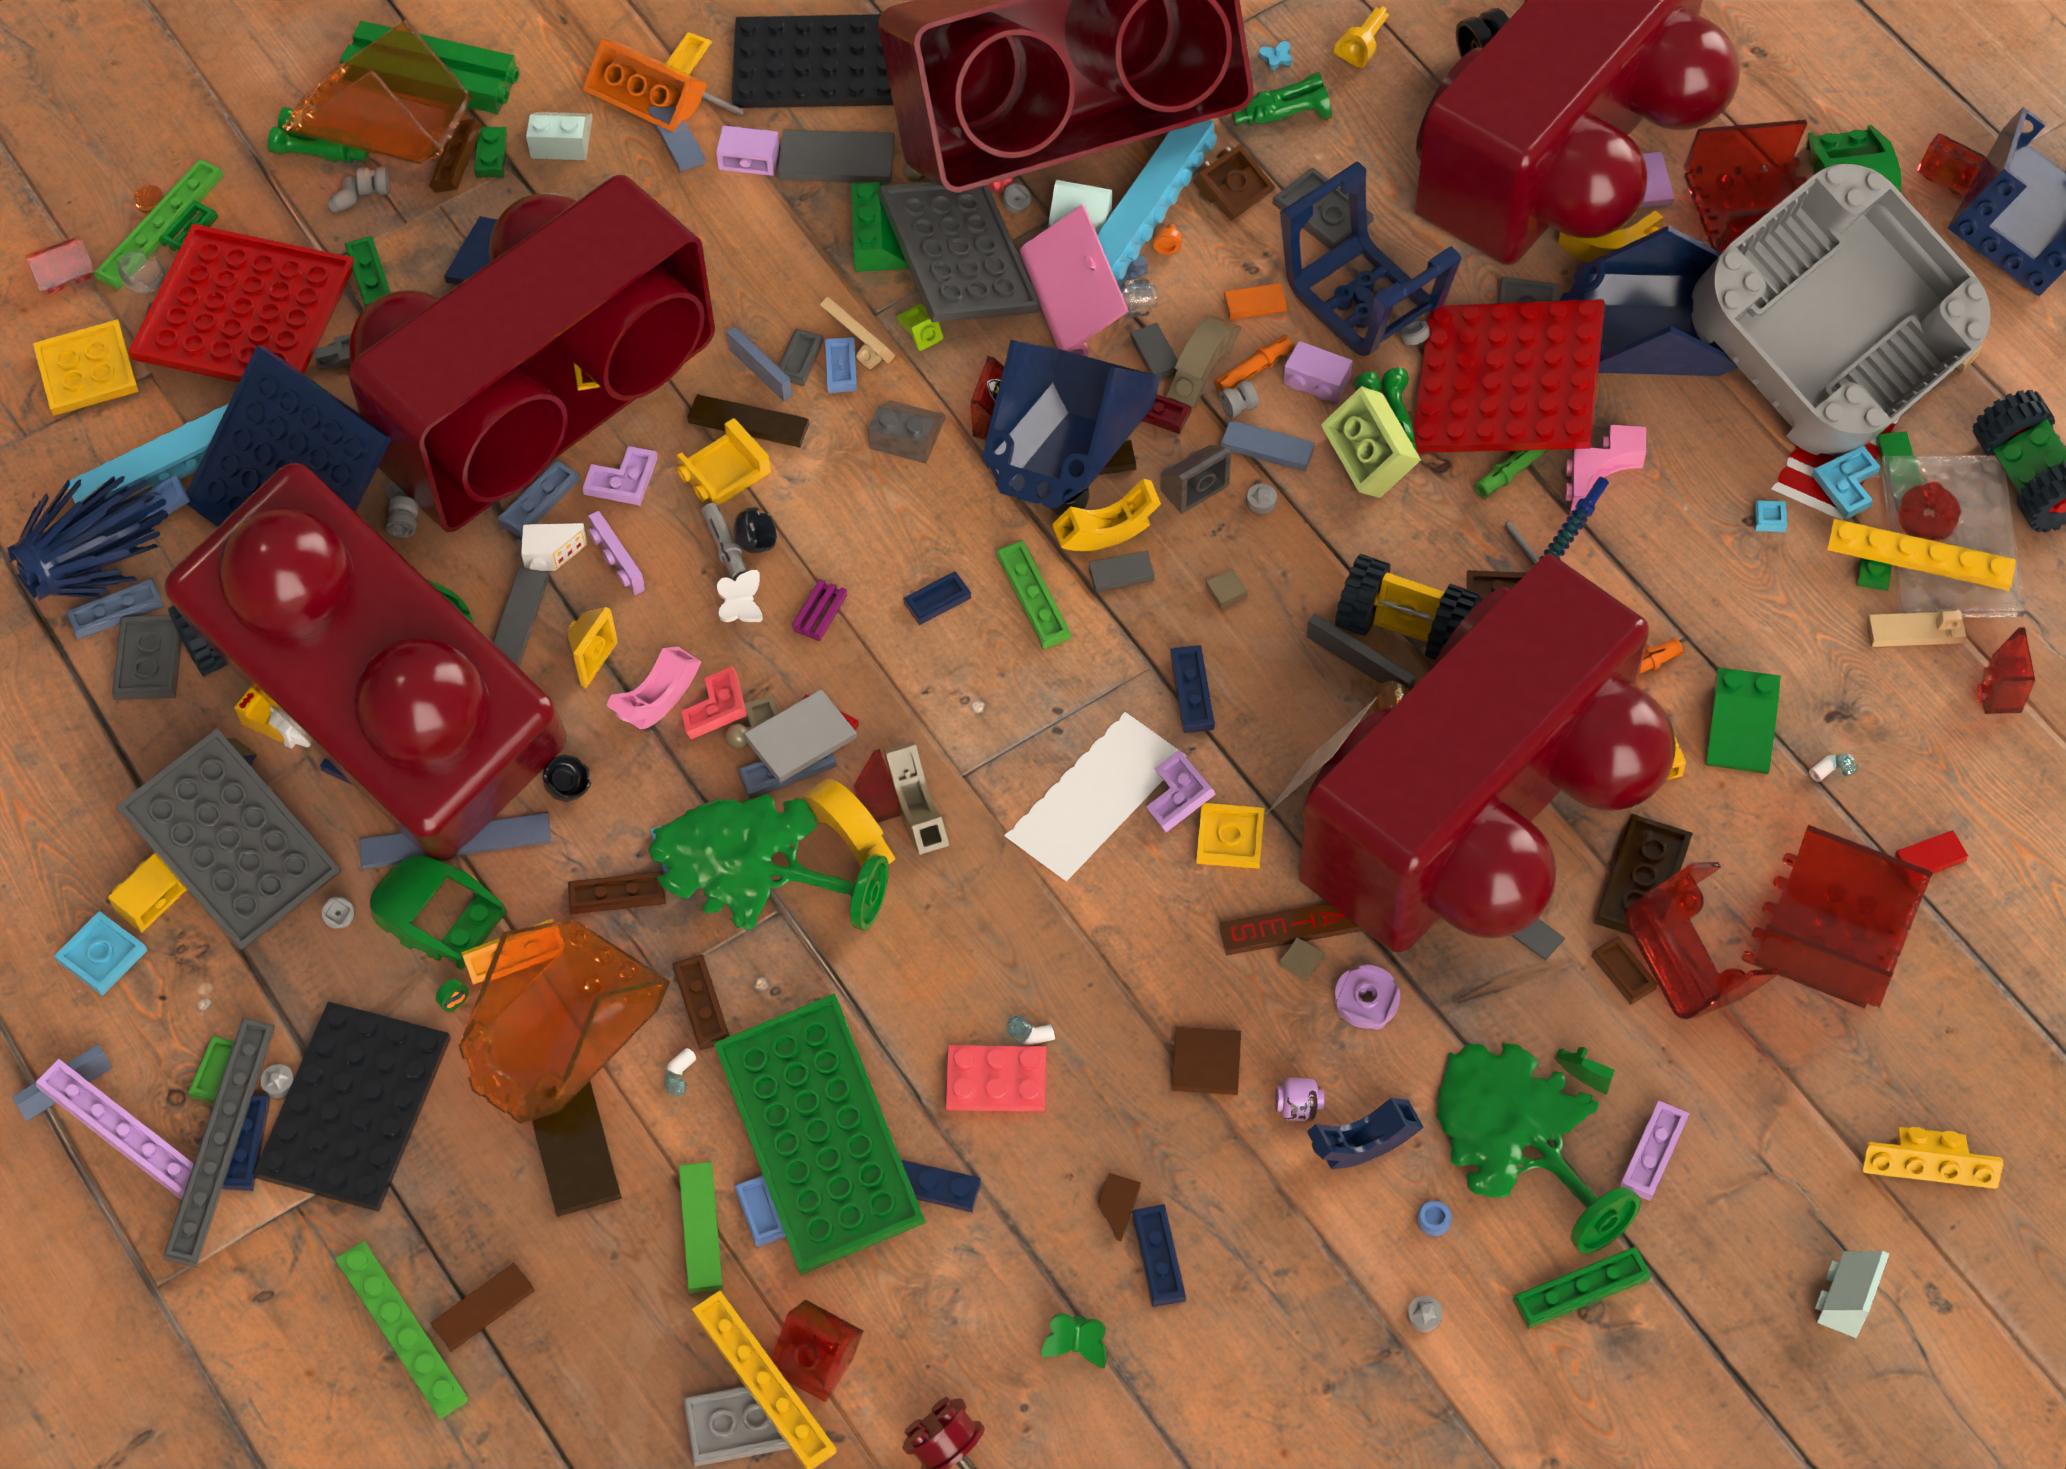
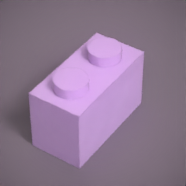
M723 126L716 150L719 170L774 176L780 153L778 132Z
M1298 341L1285 365L1284 384L1294 390H1301L1315 395L1319 399L1338 404L1351 379L1353 360Z

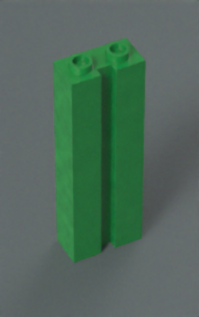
M360 21L352 36V45H347L340 59L342 72L346 80L498 114L502 105L508 102L509 91L512 85L516 84L519 79V68L516 66L514 55L366 21Z

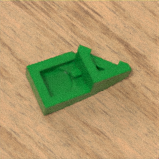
M1578 1047L1576 1053L1568 1052L1564 1048L1558 1050L1555 1060L1567 1072L1585 1085L1607 1095L1615 1069L1586 1059L1587 1049L1585 1047Z

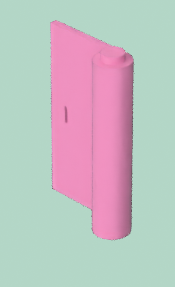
M1080 205L1038 236L1026 242L1020 249L1021 260L1040 302L1041 310L1057 349L1087 356L1089 348L1086 341L1129 312L1086 207Z

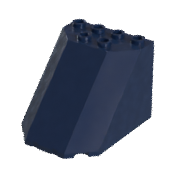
M1668 225L1580 266L1573 276L1575 280L1574 285L1568 293L1564 292L1559 301L1604 299L1606 307L1598 373L1720 376L1738 368L1715 341L1710 345L1701 341L1691 317L1693 313L1692 293L1695 285L1721 253Z
M1011 340L982 455L986 466L991 469L997 480L995 484L999 492L1008 496H1017L1018 499L1032 503H1041L1043 506L1055 509L1089 487L1153 407L1161 376L1057 348Z

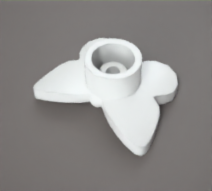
M751 570L740 574L736 581L726 577L721 578L718 582V595L725 602L719 608L721 621L731 622L740 619L743 622H761L763 620L761 610L753 602V595H755L760 583L758 570Z

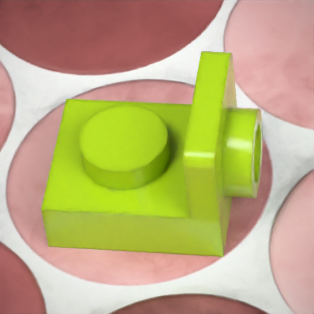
M921 303L896 316L899 326L912 335L915 346L919 351L943 340L939 322H931L925 306Z

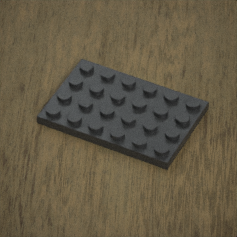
M935 182L880 186L878 196L931 322L1038 313L1040 302L988 185L960 193L952 192Z
M218 728L116 806L117 811L240 952L341 872L338 865Z

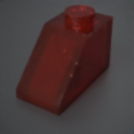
M880 749L874 750L854 784V792L857 799L865 806L875 821L879 823L901 816L900 801Z

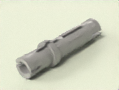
M716 503L706 504L701 509V514L718 547L720 561L725 563L730 578L736 581L740 574L749 571L741 557V547L735 543L719 505H716Z

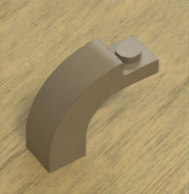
M1209 316L1202 321L1191 335L1175 366L1177 372L1167 396L1196 408L1213 367L1222 355L1231 354L1242 327L1216 316Z
M914 741L883 750L890 773L889 779L901 817L918 854L921 855L950 846L942 816L937 811L928 790Z

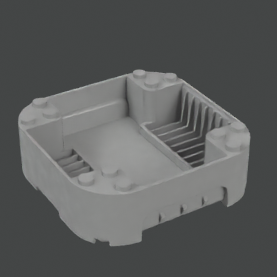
M1855 164L1833 165L1819 171L1734 240L1705 271L1695 285L1692 293L1693 313L1691 314L1694 328L1701 341L1708 345L1715 341L1790 424L1792 430L1786 436L1795 445L1815 455L1823 453L1834 455V457H1840L1863 445L1865 447L1973 354L1983 343L1988 333L1991 317L1987 294L1975 274L1888 179L1872 169Z

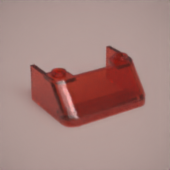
M1692 862L1630 905L1625 914V922L1673 1013L1681 1019L1697 1018L1741 1000L1780 974L1777 968L1751 970L1748 973L1738 968H1729L1719 974L1690 919L1701 911L1704 904L1703 894L1697 884L1720 869L1719 862Z

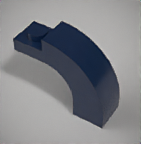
M1390 1098L1371 1114L1358 1121L1342 1126L1315 1124L1307 1133L1312 1140L1314 1152L1321 1159L1326 1160L1331 1169H1341L1365 1163L1395 1149L1424 1127L1409 1100Z

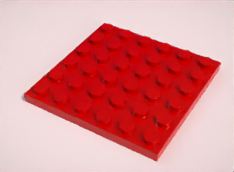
M192 224L128 351L131 360L239 383L256 346H265L298 371L305 374L314 355V349L317 348L353 272L354 258Z
M1604 299L1442 305L1438 309L1429 312L1428 327L1431 334L1425 341L1413 428L1414 443L1417 447L1416 452L1590 449L1606 307Z

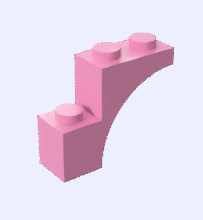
M1610 425L1608 437L1603 436L1602 449H1574L1572 459L1566 460L1565 472L1566 476L1571 477V483L1566 484L1565 501H1571L1570 513L1579 514L1583 511L1588 493L1604 477L1625 469L1643 468L1646 455V427Z

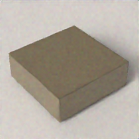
M1233 569L1206 581V588L1220 609L1247 597L1248 591Z
M1297 937L1281 959L1280 967L1308 982L1324 959L1325 953Z

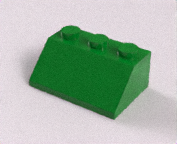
M881 182L851 183L855 272L909 269L878 196L880 186H886Z

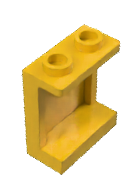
M735 418L725 423L726 434L702 450L689 458L682 452L676 455L678 462L676 471L683 482H689L693 486L696 496L702 502L706 501L708 504L716 503V505H721L771 473L769 455Z

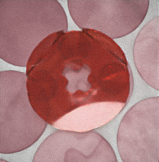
M1929 482L1912 487L1903 495L1899 504L1898 521L1908 535L1918 538H1930L1929 540L1937 542L1952 535L1962 510L1952 493L1944 489L1938 482ZM1924 509L1933 510L1935 517H1932L1930 514L1923 515Z

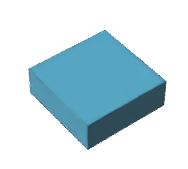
M1756 500L1754 505L1755 531L1786 532V501Z

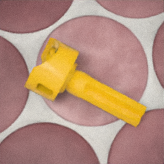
M1381 6L1379 9L1376 7L1361 28H1348L1335 44V55L1360 69L1364 68L1376 52L1377 45L1374 36L1389 17V14L1385 12L1387 8Z

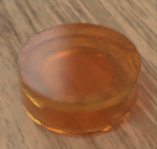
M153 185L141 187L134 195L136 206L143 213H150L164 198L160 188Z

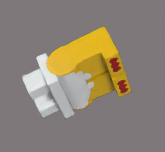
M252 687L234 707L241 724L276 741L283 742L285 746L291 749L295 744L304 747L311 745Z

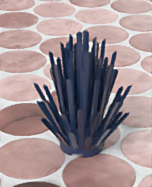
M113 476L84 500L77 502L62 518L44 531L81 486V480H78L60 501L70 486L68 479L37 522L49 499L46 493L37 506L33 508L18 542L6 549L9 562L11 563L16 560V566L20 573L17 577L33 598L37 597L38 601L49 595L101 598L98 593H107L108 590L105 587L95 586L118 585L121 582L137 581L138 579L134 576L124 577L123 575H117L121 573V570L102 571L101 567L159 547L156 544L137 547L139 544L160 536V532L151 533L155 531L151 528L162 523V520L168 517V513L165 510H160L147 517L148 514L166 504V500L162 498L146 507V503L153 500L155 495L154 493H149L145 496L140 495L151 490L153 483L145 486L148 481L143 480L127 490L126 486L105 500V495L125 479L124 476H121L115 480V476Z

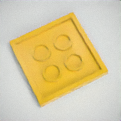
M118 319L33 343L53 416L139 392Z

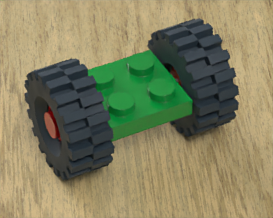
M2028 389L2025 393L2023 390L2017 391L2014 396L2010 393L2005 396L2006 399L2002 401L1998 399L1994 402L1995 405L1993 407L1988 406L1983 410L1985 414L1979 415L1976 419L1978 422L1973 424V434L1988 458L1994 461L1999 460L2019 492L2016 503L2030 527L2039 533L2042 530L2044 533L2049 532L2052 528L2054 531L2058 530L2062 525H2066V448L2053 429L2052 425L2055 424V417L2039 392H2033V390Z

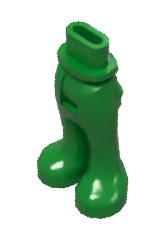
M1316 72L1292 85L1272 91L1258 92L1252 97L1251 102L1246 108L1232 113L1235 125L1247 123L1248 126H1252V120L1256 124H1267L1307 110H1314L1320 119L1326 120L1332 118V110L1322 76L1319 72Z
M289 107L281 109L278 127L273 126L271 128L267 143L268 150L272 153L313 155L332 162L347 160V163H353L355 160L365 162L371 151V143L361 141L359 136H352L347 132L337 129L311 127L301 124L298 121L296 112Z
M1396 367L1388 370L1382 376L1381 383L1376 372H1365L1357 376L1354 380L1356 391L1361 386L1380 393L1382 389L1388 404L1416 450L1413 426L1402 399V392L1409 381L1406 369Z

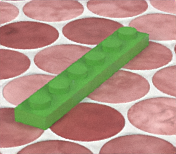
M365 1241L360 1242L336 1257L335 1260L438 1419H442L468 1402L466 1394Z

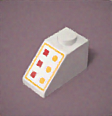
M584 524L523 525L521 556L524 568L542 572L556 571L587 545Z

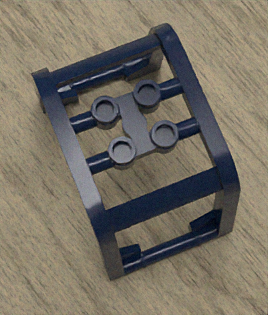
M1359 162L1353 163L1280 211L1286 277L1291 289L1303 305L1358 355H1370L1379 348L1380 343L1427 311L1432 312L1444 305L1461 262L1460 254L1450 246L1430 259L1427 269L1413 279L1403 272L1377 248L1368 234L1366 168ZM1340 186V191L1343 194H1349L1351 231L1353 236L1302 269L1300 231L1313 216V204ZM1361 254L1376 267L1372 271L1359 272L1355 280L1347 285L1337 287L1334 296L1325 302L1310 289ZM1384 276L1387 277L1393 285L1387 289L1378 290L1374 297L1372 292L1375 282ZM1436 278L1429 295L1421 287ZM1407 297L1417 305V307L1387 326L1394 305ZM1353 299L1356 301L1357 305L1354 307L1353 314L1344 320L1333 311L1336 308L1347 310L1351 307ZM1355 326L1359 328L1368 327L1365 339L1352 328Z

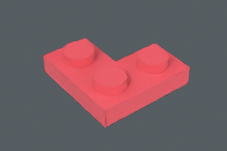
M733 666L706 677L705 683L709 699L681 711L686 733L691 740L747 716L738 675Z

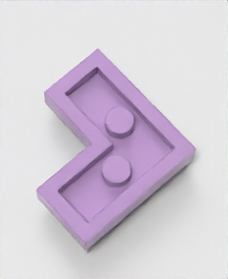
M628 446L620 470L591 464L582 487L584 495L641 506L658 459L657 451Z
M1178 750L1154 768L1170 789L1146 806V808L1163 830L1168 832L1216 794L1184 754Z

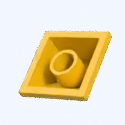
M606 607L583 612L577 621L571 623L567 631L580 685L584 688L588 687L618 643L611 609Z

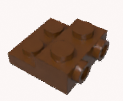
M1241 143L1233 149L1230 146L1226 147L1216 156L1217 160L1212 164L1209 161L1202 164L1195 171L1198 175L1193 180L1210 203L1215 200L1231 221L1276 188Z

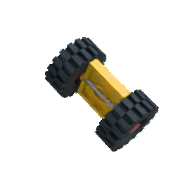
M1359 554L1345 581V587L1342 590L1341 599L1337 607L1335 626L1363 636L1369 633L1370 627L1373 624L1427 642L1425 657L1436 660L1455 629L1471 610L1480 603V593L1453 584H1449L1444 592L1390 574L1391 565L1389 563Z

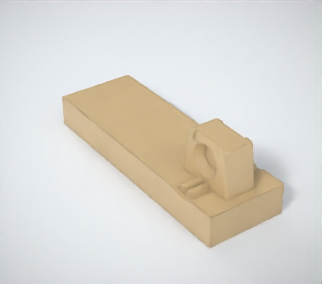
M828 296L820 304L832 317L864 343L856 358L868 369L871 370L881 360L889 364L896 356Z
M1960 610L1869 615L1867 620L1872 647L1964 643L1966 639Z

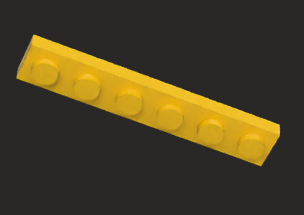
M1838 519L1833 520L1827 546L1829 551L2009 591L2012 586L2016 559Z
M718 1291L692 1309L694 1317L805 1469H814L836 1454V1447L723 1293Z

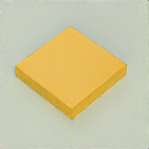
M1204 803L1201 806L1196 864L1260 869L1265 808Z

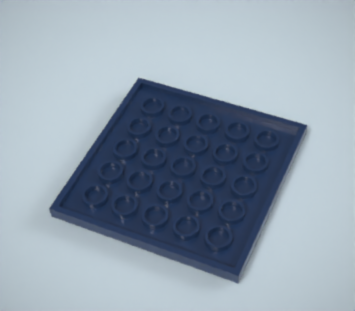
M256 346L186 491L190 499L187 505L218 527L278 469L286 464L299 463L312 470L356 512L391 442V438L378 426L265 346Z

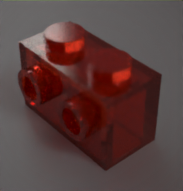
M1938 132L1929 144L1917 172L1923 174L1930 181L1938 182L1948 187L1953 193L1965 196L1987 156Z

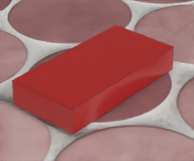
M1952 830L1897 850L1895 858L1909 882L1963 863L1967 861L1968 854Z

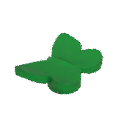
M1065 1313L1055 1314L1050 1321L1052 1332L1047 1335L1044 1341L1041 1356L1052 1357L1071 1350L1073 1352L1078 1351L1091 1363L1105 1368L1107 1362L1106 1347L1101 1341L1106 1332L1103 1322L1098 1319H1086L1081 1316L1071 1317Z

